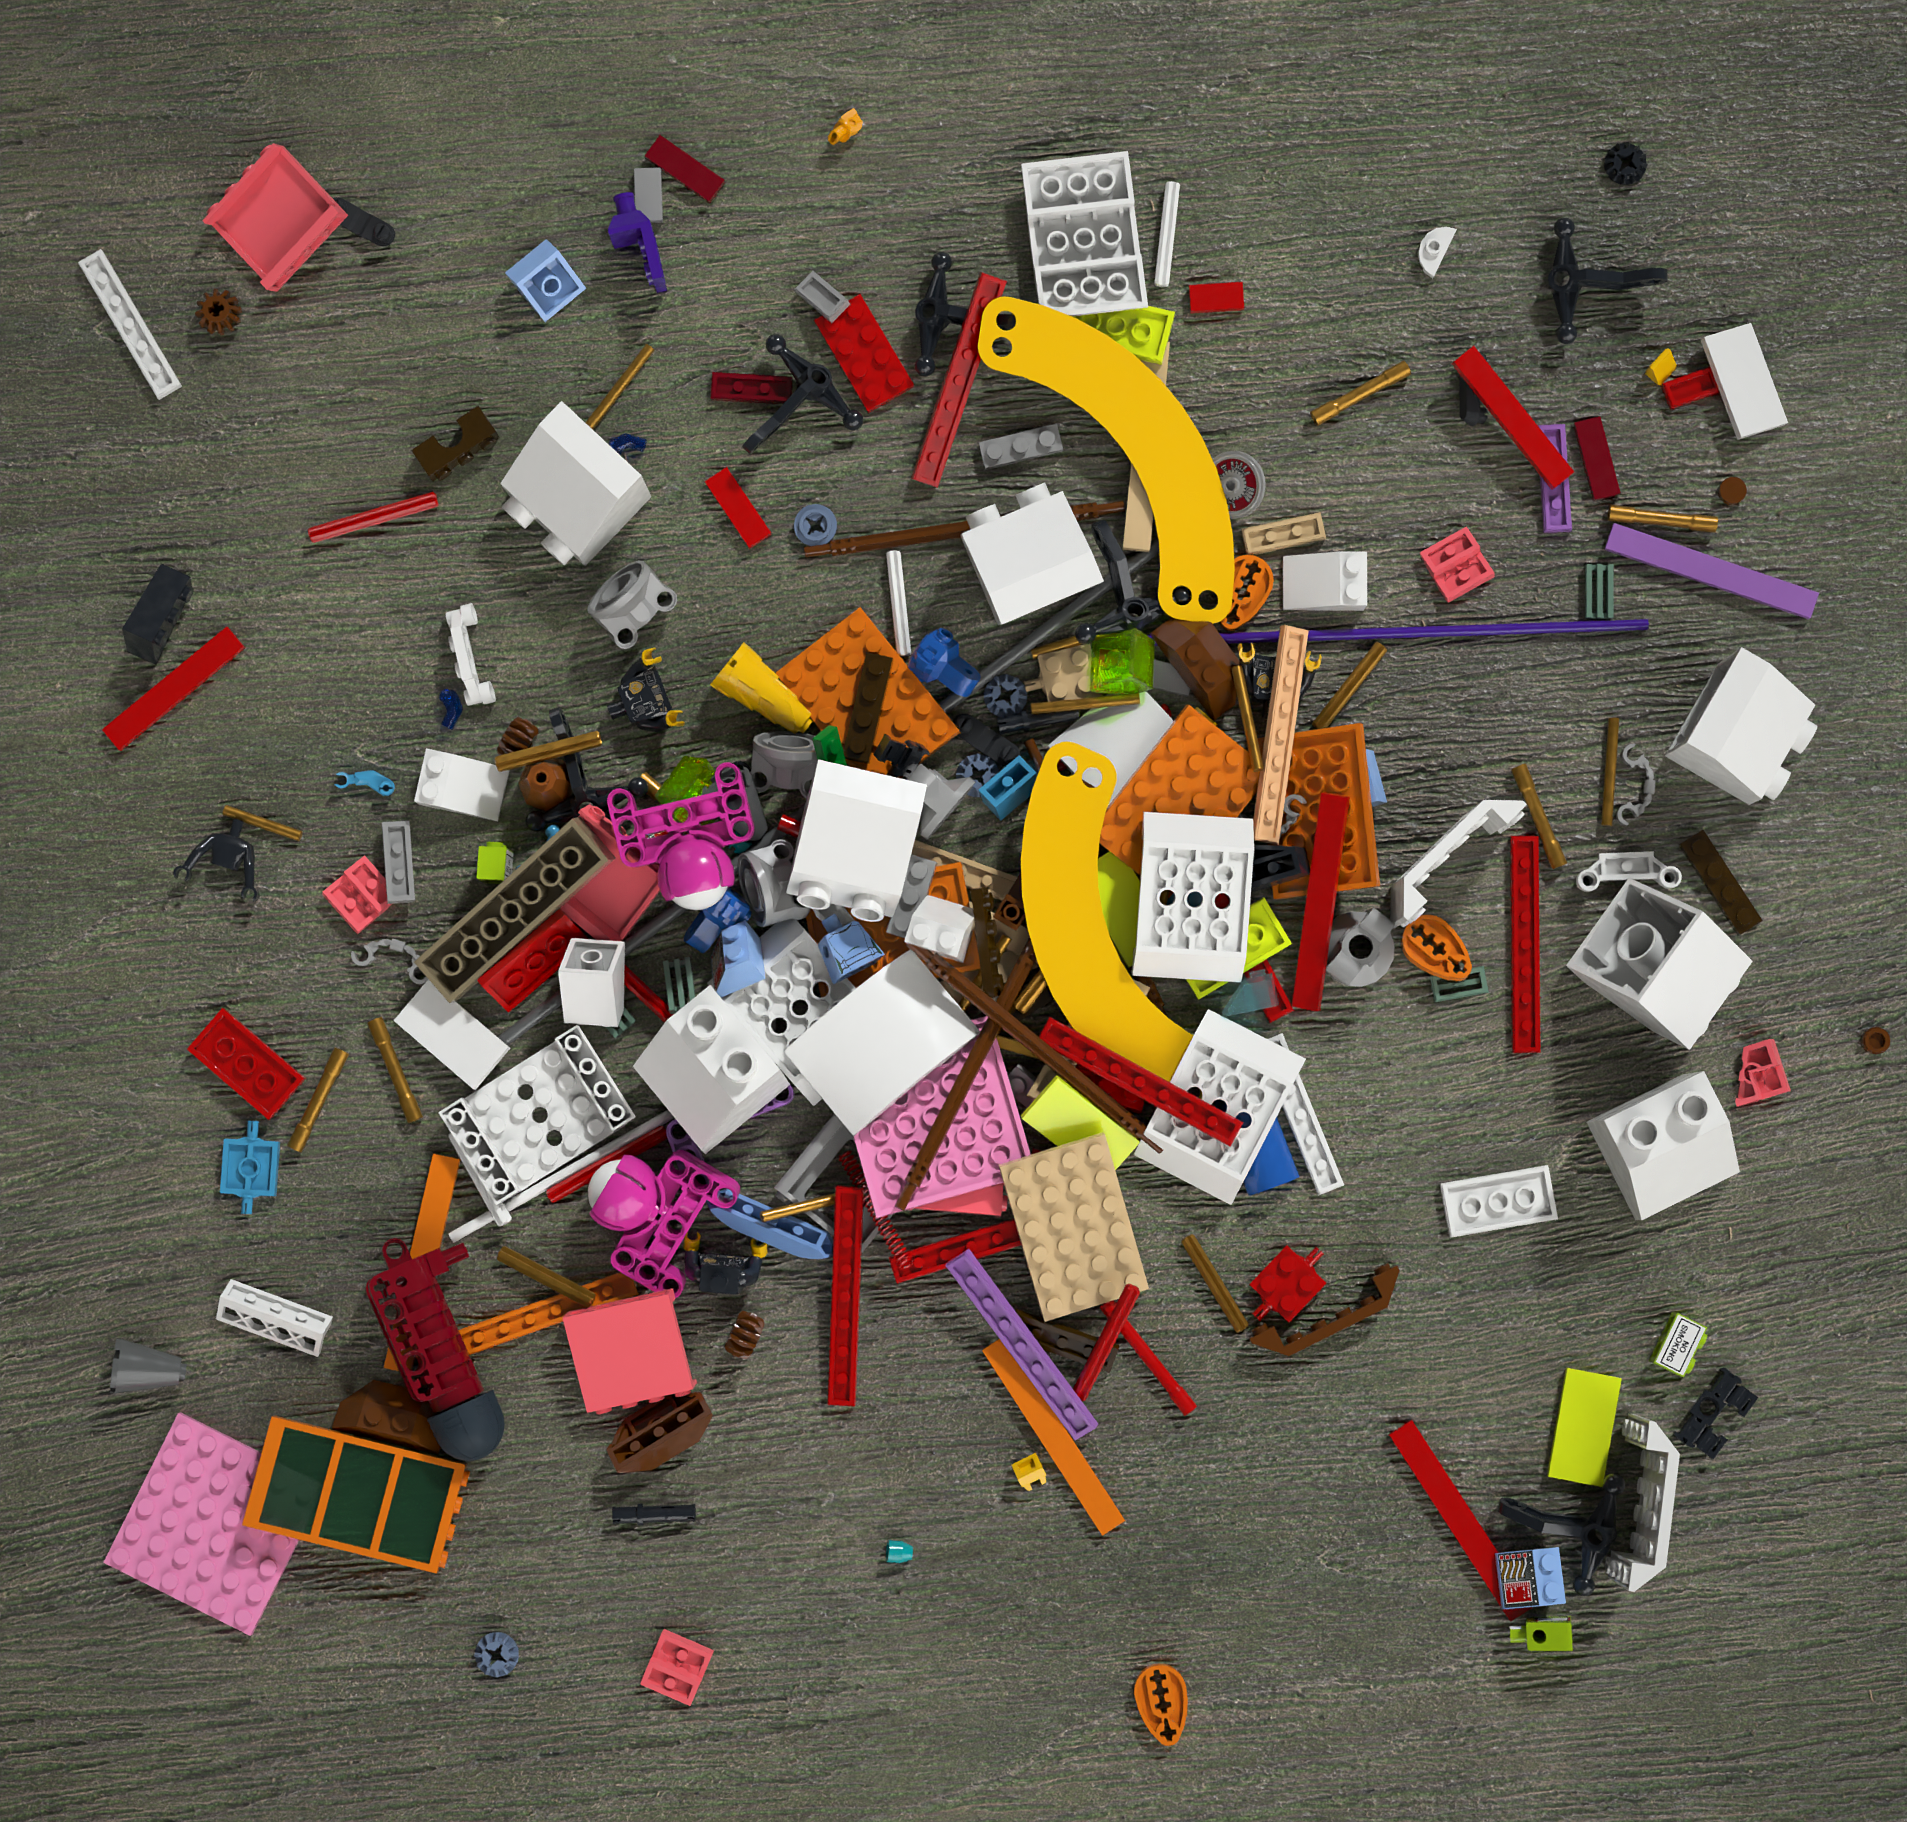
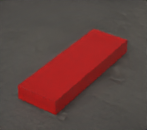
M727 467L704 481L749 549L772 535Z

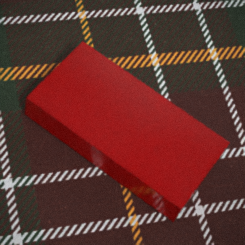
M1243 282L1189 285L1190 314L1244 310Z
M1711 367L1661 384L1670 410L1720 393Z

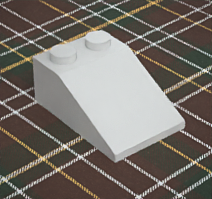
M1328 552L1283 556V610L1364 611L1366 608L1367 552Z
M426 748L414 801L419 805L498 822L510 770L499 772L496 765Z

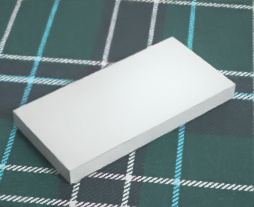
M1751 323L1701 339L1737 440L1788 423Z
M429 979L394 1019L400 1027L474 1090L478 1088L510 1050L508 1045L456 1001L449 1003Z
M1548 1165L1439 1184L1449 1238L1558 1219Z

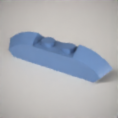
M720 1190L723 1197H733L731 1190ZM739 1194L736 1203L730 1208H720L708 1200L706 1201L711 1212L721 1222L740 1233L798 1257L807 1259L833 1257V1238L829 1232L792 1216L762 1222L760 1212L773 1208Z

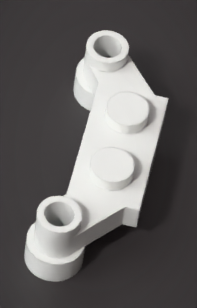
M473 604L462 605L460 609L446 612L447 623L452 635L448 637L449 645L452 652H456L458 662L454 664L458 678H462L467 689L464 690L467 705L470 706L482 702L485 705L495 702L496 697L492 683L490 681L479 683L467 632V626L478 623Z
M1654 851L1597 854L1598 860L1587 870L1578 874L1576 885L1580 890L1590 892L1599 886L1600 881H1624L1631 878L1633 880L1653 879L1660 886L1671 889L1680 884L1682 875L1678 868L1674 866L1667 867L1654 857ZM1665 874H1668L1670 876V883L1665 881ZM1584 877L1589 879V886L1583 884Z

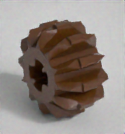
M214 289L213 296L204 293L203 296L206 301H197V305L201 309L195 312V315L201 318L199 325L202 328L207 327V331L210 334L217 330L220 335H224L225 328H228L231 332L234 331V327L231 324L233 322L241 323V319L236 316L242 313V308L236 306L239 300L235 296L230 297V292L227 290L220 294L218 289ZM218 308H222L223 311H220L219 316L216 317L215 314L218 313Z
M515 718L502 735V739L497 747V753L504 755L533 747L539 734L538 728L527 719Z
M740 1312L725 1343L726 1351L737 1358L748 1359L753 1353L762 1333L764 1320L752 1312Z

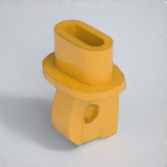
M854 108L842 115L835 124L833 130L828 135L830 144L835 145L839 141L844 143L851 136L859 132L863 122Z

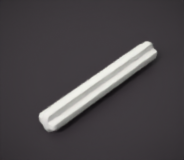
M1167 182L1165 185L1154 282L1159 287H1168L1180 189V184L1177 182Z
M893 550L886 553L896 651L900 657L911 655L901 552Z
M451 1133L448 1134L453 1147L496 1224L503 1226L510 1222L512 1217L504 1202L498 1205L494 1203Z

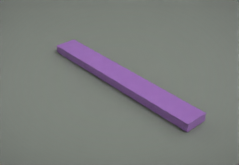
M1616 523L1612 524L1604 548L1606 551L1808 620L1812 616L1819 595L1818 592Z
M967 1249L950 1260L945 1265L1073 1439L1077 1440L1094 1430L1098 1426L1095 1418L972 1252Z

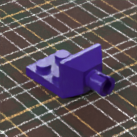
M632 192L615 195L613 200L616 205L617 215L613 216L608 227V233L614 249L639 244L643 259L648 260V262L643 264L649 286L654 285L657 293L667 291L657 242L650 220L640 210H636L635 198Z

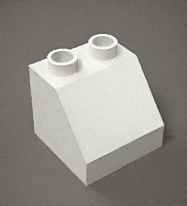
M562 401L537 426L500 483L510 496L501 507L524 529L535 519L550 534L541 544L563 565L574 556L586 566L651 498L642 475Z
M1046 483L1016 494L1015 496L1021 509L1000 517L996 505L993 504L965 516L971 530L962 533L960 536L997 625L1007 623L1104 582L1092 551L1063 491L1051 496Z
M1741 647L1717 664L1665 757L1748 805L1761 800L1764 795L1775 800L1783 790L1791 772L1781 767L1789 750L1793 749L1801 754L1817 730V725L1807 720L1815 704L1770 663Z
M818 760L804 806L786 893L796 895L797 901L801 905L811 909H826L831 903L851 908V914L864 921L876 922L882 920L884 916L893 918L901 897L927 785Z
M1628 878L1566 966L1584 983L1651 1031L1690 1050L1696 1040L1705 1033L1709 1022L1728 995L1737 988L1740 978L1753 961L1703 911Z
M711 985L666 1020L633 1065L634 1069L704 1154H707L790 1085L779 1067Z
M1704 1071L1678 1076L1587 1121L1635 1220L1646 1219L1740 1172L1730 1122Z

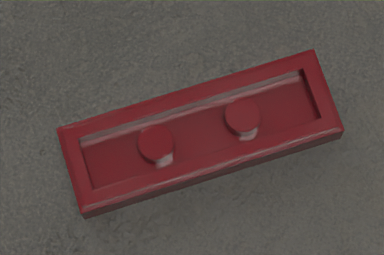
M661 135L658 136L645 154V159L661 168L662 171L709 204L725 184L723 178Z
M712 372L711 400L784 404L792 395L793 377Z
M1601 416L1574 422L1573 427L1593 501L1620 495L1621 492Z

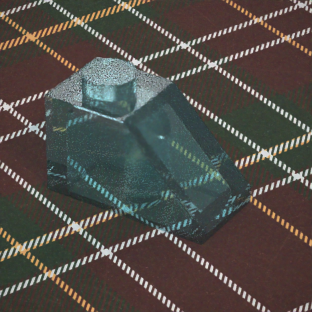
M1265 969L1249 972V977L1242 980L1223 1009V1017L1278 1006L1279 1002L1273 973L1266 974Z

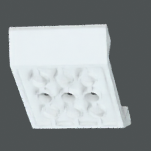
M1483 800L1469 810L1391 886L1390 920L1395 923L1393 928L1399 925L1404 928L1426 911L1422 906L1427 900L1415 888L1430 876L1429 872L1439 867L1450 856L1449 853L1461 846L1470 837L1468 834L1474 832L1480 826L1490 835L1496 831L1501 834L1525 815L1522 809L1527 804L1524 801Z
M1143 812L1141 838L1143 840L1136 948L1133 951L1132 976L1241 982L1246 961L1254 856L1253 819ZM1164 890H1171L1175 894V899L1170 905H1163L1160 902L1159 897ZM1194 891L1202 895V902L1197 907H1191L1187 903L1188 895ZM1220 893L1227 894L1230 899L1229 905L1223 909L1217 908L1214 902L1215 897Z
M789 919L774 924L759 937L762 945L765 979L722 997V1000L791 1082L815 1106L822 1098L784 1051L809 1027L856 988L847 978L833 984L818 944L797 920ZM712 978L707 984H708V985H711L712 988L714 989L713 978ZM824 982L828 985L829 991L825 997L819 998L814 995L813 987L816 983ZM797 1000H804L808 1004V1010L804 1015H796L792 1010V1006ZM776 1018L786 1020L787 1029L785 1032L778 1034L772 1030V1022Z
M1208 1009L1170 1082L1185 1091H1188L1191 1087L1200 1088L1203 1094L1202 1100L1209 1104L1218 1099L1225 1101L1227 1104L1226 1113L1235 1118L1239 1113L1247 1112L1252 1118L1251 1125L1247 1128H1240L1230 1147L1157 1107L1144 1135L1162 1148L1163 1151L1158 1154L1143 1140H1140L1134 1155L1232 1205L1306 1059Z
M578 1024L555 1038V1041L471 1095L466 1098H460L438 1112L496 1205L527 1189L606 1139L636 1117ZM525 1084H529L533 1088V1096L528 1100H523L519 1096V1089ZM539 1107L545 1108L548 1113V1117L543 1123H538L533 1118L534 1110ZM553 1130L559 1131L562 1135V1141L557 1146L550 1145L547 1140L548 1134Z
M1628 1413V1419L1623 1421L1622 1435L1625 1436V1441L1646 1449L1642 1450L1640 1464L1644 1466L1643 1477H1639L1637 1483V1493L1640 1494V1502L1634 1508V1521H1637L1636 1533L1632 1532L1630 1539V1548L1634 1549L1633 1553L1611 1550V1557L1606 1558L1605 1573L1608 1574V1578L1628 1591L1635 1592L1666 1568L1680 1454L1656 1422Z

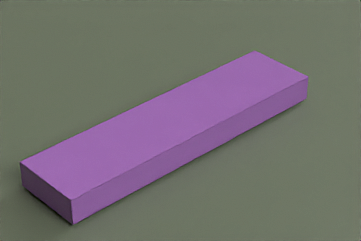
M1565 424L1538 425L1567 462ZM1540 476L1544 533L1571 532L1569 477L1551 490Z

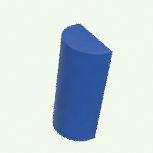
M1221 1099L1213 1101L1216 1108L1224 1112L1227 1111L1225 1101ZM1241 1112L1236 1116L1238 1120L1244 1122L1241 1128H1247L1251 1125L1252 1118L1247 1112ZM1277 1117L1243 1181L1248 1196L1300 1177Z

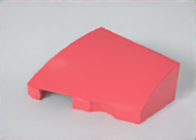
M1767 1039L1743 1047V1065L1738 1080L1740 1085L1738 1098L1735 1100L1737 1107L1791 1091L1774 1039Z

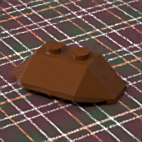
M1171 617L1150 633L1151 637L1213 721L1235 705L1237 693L1231 668L1239 666V660L1211 622L1185 621Z
M373 1380L339 1404L332 1430L439 1455L441 1449L427 1421L428 1418L438 1414V1412L433 1413L428 1401H414L409 1396L406 1387Z
M694 1392L681 1397H675V1394L665 1395L663 1400L650 1403L625 1418L618 1428L612 1444H609L606 1449L618 1473L653 1470L699 1442L713 1417L701 1392Z

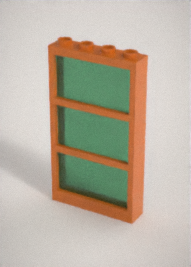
M272 1416L242 1526L438 1573L439 1567L445 1568L449 1552L444 1551L446 1541H452L456 1525L451 1524L454 1513L459 1514L463 1498L458 1496L461 1486H467L470 1471L465 1470L467 1463L279 1416Z

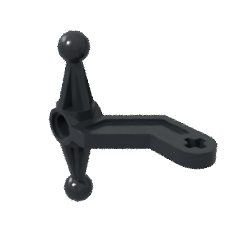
M1564 217L1558 219L1554 224V232L1559 237L1553 267L1548 276V283L1552 288V295L1561 321V325L1556 331L1557 339L1562 344H1570L1577 338V329L1572 324L1578 295L1582 287L1625 290L1659 285L1668 281V270L1665 268H1647L1627 272L1595 269L1579 270L1570 240L1575 231L1574 222ZM1569 276L1568 283L1562 286L1563 279Z
M937 252L932 257L931 266L935 272L925 297L919 301L915 309V316L919 321L921 356L916 360L914 366L917 374L923 377L930 376L935 370V362L932 359V355L942 331L950 323L962 326L967 312L966 308L948 304L945 272L951 268L952 258L946 252ZM998 314L996 323L1000 329L1007 331L1014 328L1016 319L1013 314Z
M779 334L770 335L766 339L767 351L772 355H779L796 380L797 390L742 445V448L749 455L773 435L806 399L818 401L842 416L843 424L848 430L855 431L862 427L864 420L861 412L848 408L834 387L832 375L825 366L811 364L786 347V340Z
M1104 519L1092 523L1091 529L1095 542L1108 564L1118 607L1094 625L1083 623L1075 630L1076 640L1084 645L1092 643L1097 635L1121 632L1139 633L1144 629L1145 625L1151 624L1165 613L1159 604L1158 597L1143 599L1134 596L1126 556ZM1184 586L1176 588L1172 593V598L1178 605L1188 604L1192 597L1191 591ZM1129 614H1136L1139 617H1132Z
M557 707L549 710L550 721L557 739L562 740L574 737L562 708ZM580 752L565 755L566 767L574 795H571L545 813L538 810L530 812L525 820L526 826L531 831L539 832L545 828L547 823L569 822L571 819L579 817V810L584 808L581 805L583 802H590L593 806L606 812L609 810L607 798L611 791L622 788L629 791L636 799L643 798L648 793V783L641 777H635L630 780L628 786L588 787ZM625 794L617 795L614 804L617 805L625 800L627 796Z
M1612 1473L1605 1477L1603 1487L1606 1493L1589 1520L1581 1516L1543 1512L1511 1498H1501L1498 1504L1497 1511L1501 1515L1541 1533L1581 1537L1582 1574L1577 1576L1573 1582V1588L1580 1596H1589L1594 1591L1595 1583L1592 1576L1608 1554L1611 1544L1617 1538L1616 1496L1621 1494L1625 1488V1481L1619 1474ZM1596 1529L1602 1534V1540L1596 1536Z

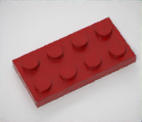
M859 294L848 300L850 305L832 323L823 315L815 319L814 323L867 413H870L912 389L914 383L863 297Z
M559 909L477 981L509 1013L559 969L571 938L588 939V937Z
M222 1008L187 1048L190 1053L268 1120L273 1118L306 1079L225 1008Z

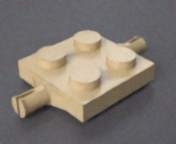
M1090 644L1037 655L1040 667L1039 678L1024 681L1026 692L1042 688L1048 702L1102 697V692H1094L1096 660L1093 658Z

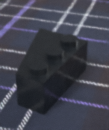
M160 564L122 628L128 653L157 665L185 603H188L193 595L194 588H192L190 576Z
M1254 845L1251 893L1310 875V865L1305 848Z

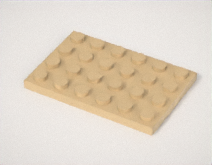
M1103 1132L998 1165L1041 1314L1045 1322L1119 1299L1127 1284L1137 1286L1140 1292L1149 1289L1106 1136Z

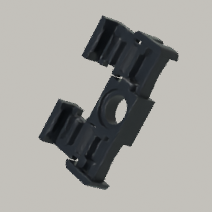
M884 734L873 755L878 761L884 763L886 760L891 761L892 766L887 776L896 778L905 776L906 780L917 768L924 754L929 755L930 753L922 744L911 740L901 743Z
M1724 1367L1719 1369L1722 1371V1374L1709 1391L1704 1389L1690 1408L1689 1412L1692 1415L1679 1433L1673 1432L1674 1437L1689 1448H1694L1695 1445L1692 1443H1696V1448L1712 1460H1714L1728 1439L1722 1435L1720 1437L1712 1433L1713 1428H1708L1706 1425L1711 1426L1725 1407L1726 1403L1723 1401L1727 1402L1729 1407L1731 1405L1739 1410L1738 1414L1744 1418L1759 1398L1742 1385L1740 1387L1737 1386L1736 1383H1742L1741 1379ZM1703 1400H1710L1714 1403L1715 1411L1712 1415L1706 1416L1701 1413L1700 1404Z

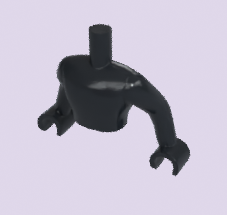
M233 819L229 834H210L193 849L183 866L180 865L174 869V877L177 879L179 872L185 869L187 873L185 881L191 880V870L198 860L211 849L212 857L210 863L238 871L244 861L245 887L241 891V896L245 899L246 893L249 890H253V902L258 901L260 894L254 888V847L239 837L244 822Z

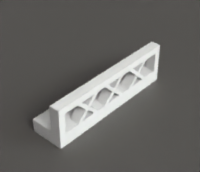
M232 1279L220 1296L216 1320L316 1357L321 1352L324 1336L331 1326L333 1318L327 1314ZM226 1307L235 1310L238 1316L226 1313ZM251 1318L260 1319L264 1325L254 1323ZM277 1327L286 1329L289 1334L280 1333ZM306 1336L316 1340L315 1345L305 1342L302 1337Z

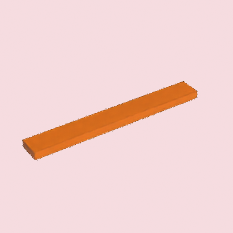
M433 1153L410 1251L412 1259L437 1248L441 1249L461 1159ZM401 1321L394 1324L393 1329L402 1325ZM400 1333L396 1337L397 1343H403L407 1339L405 1334L400 1335ZM388 1347L384 1368L399 1371ZM409 1347L407 1349L405 1348V1350L400 1351L401 1355H403L404 1353L413 1351L412 1347ZM409 1356L406 1360V1365L412 1371L415 1358Z
M621 1272L582 1286L596 1294L595 1301L591 1306L639 1295L634 1280ZM558 1294L460 1329L459 1332L469 1355L561 1323L567 1312L587 1307L562 1294Z
M998 1339L982 1349L1101 1535H1105L1123 1523L1125 1519L1070 1434L1002 1341Z

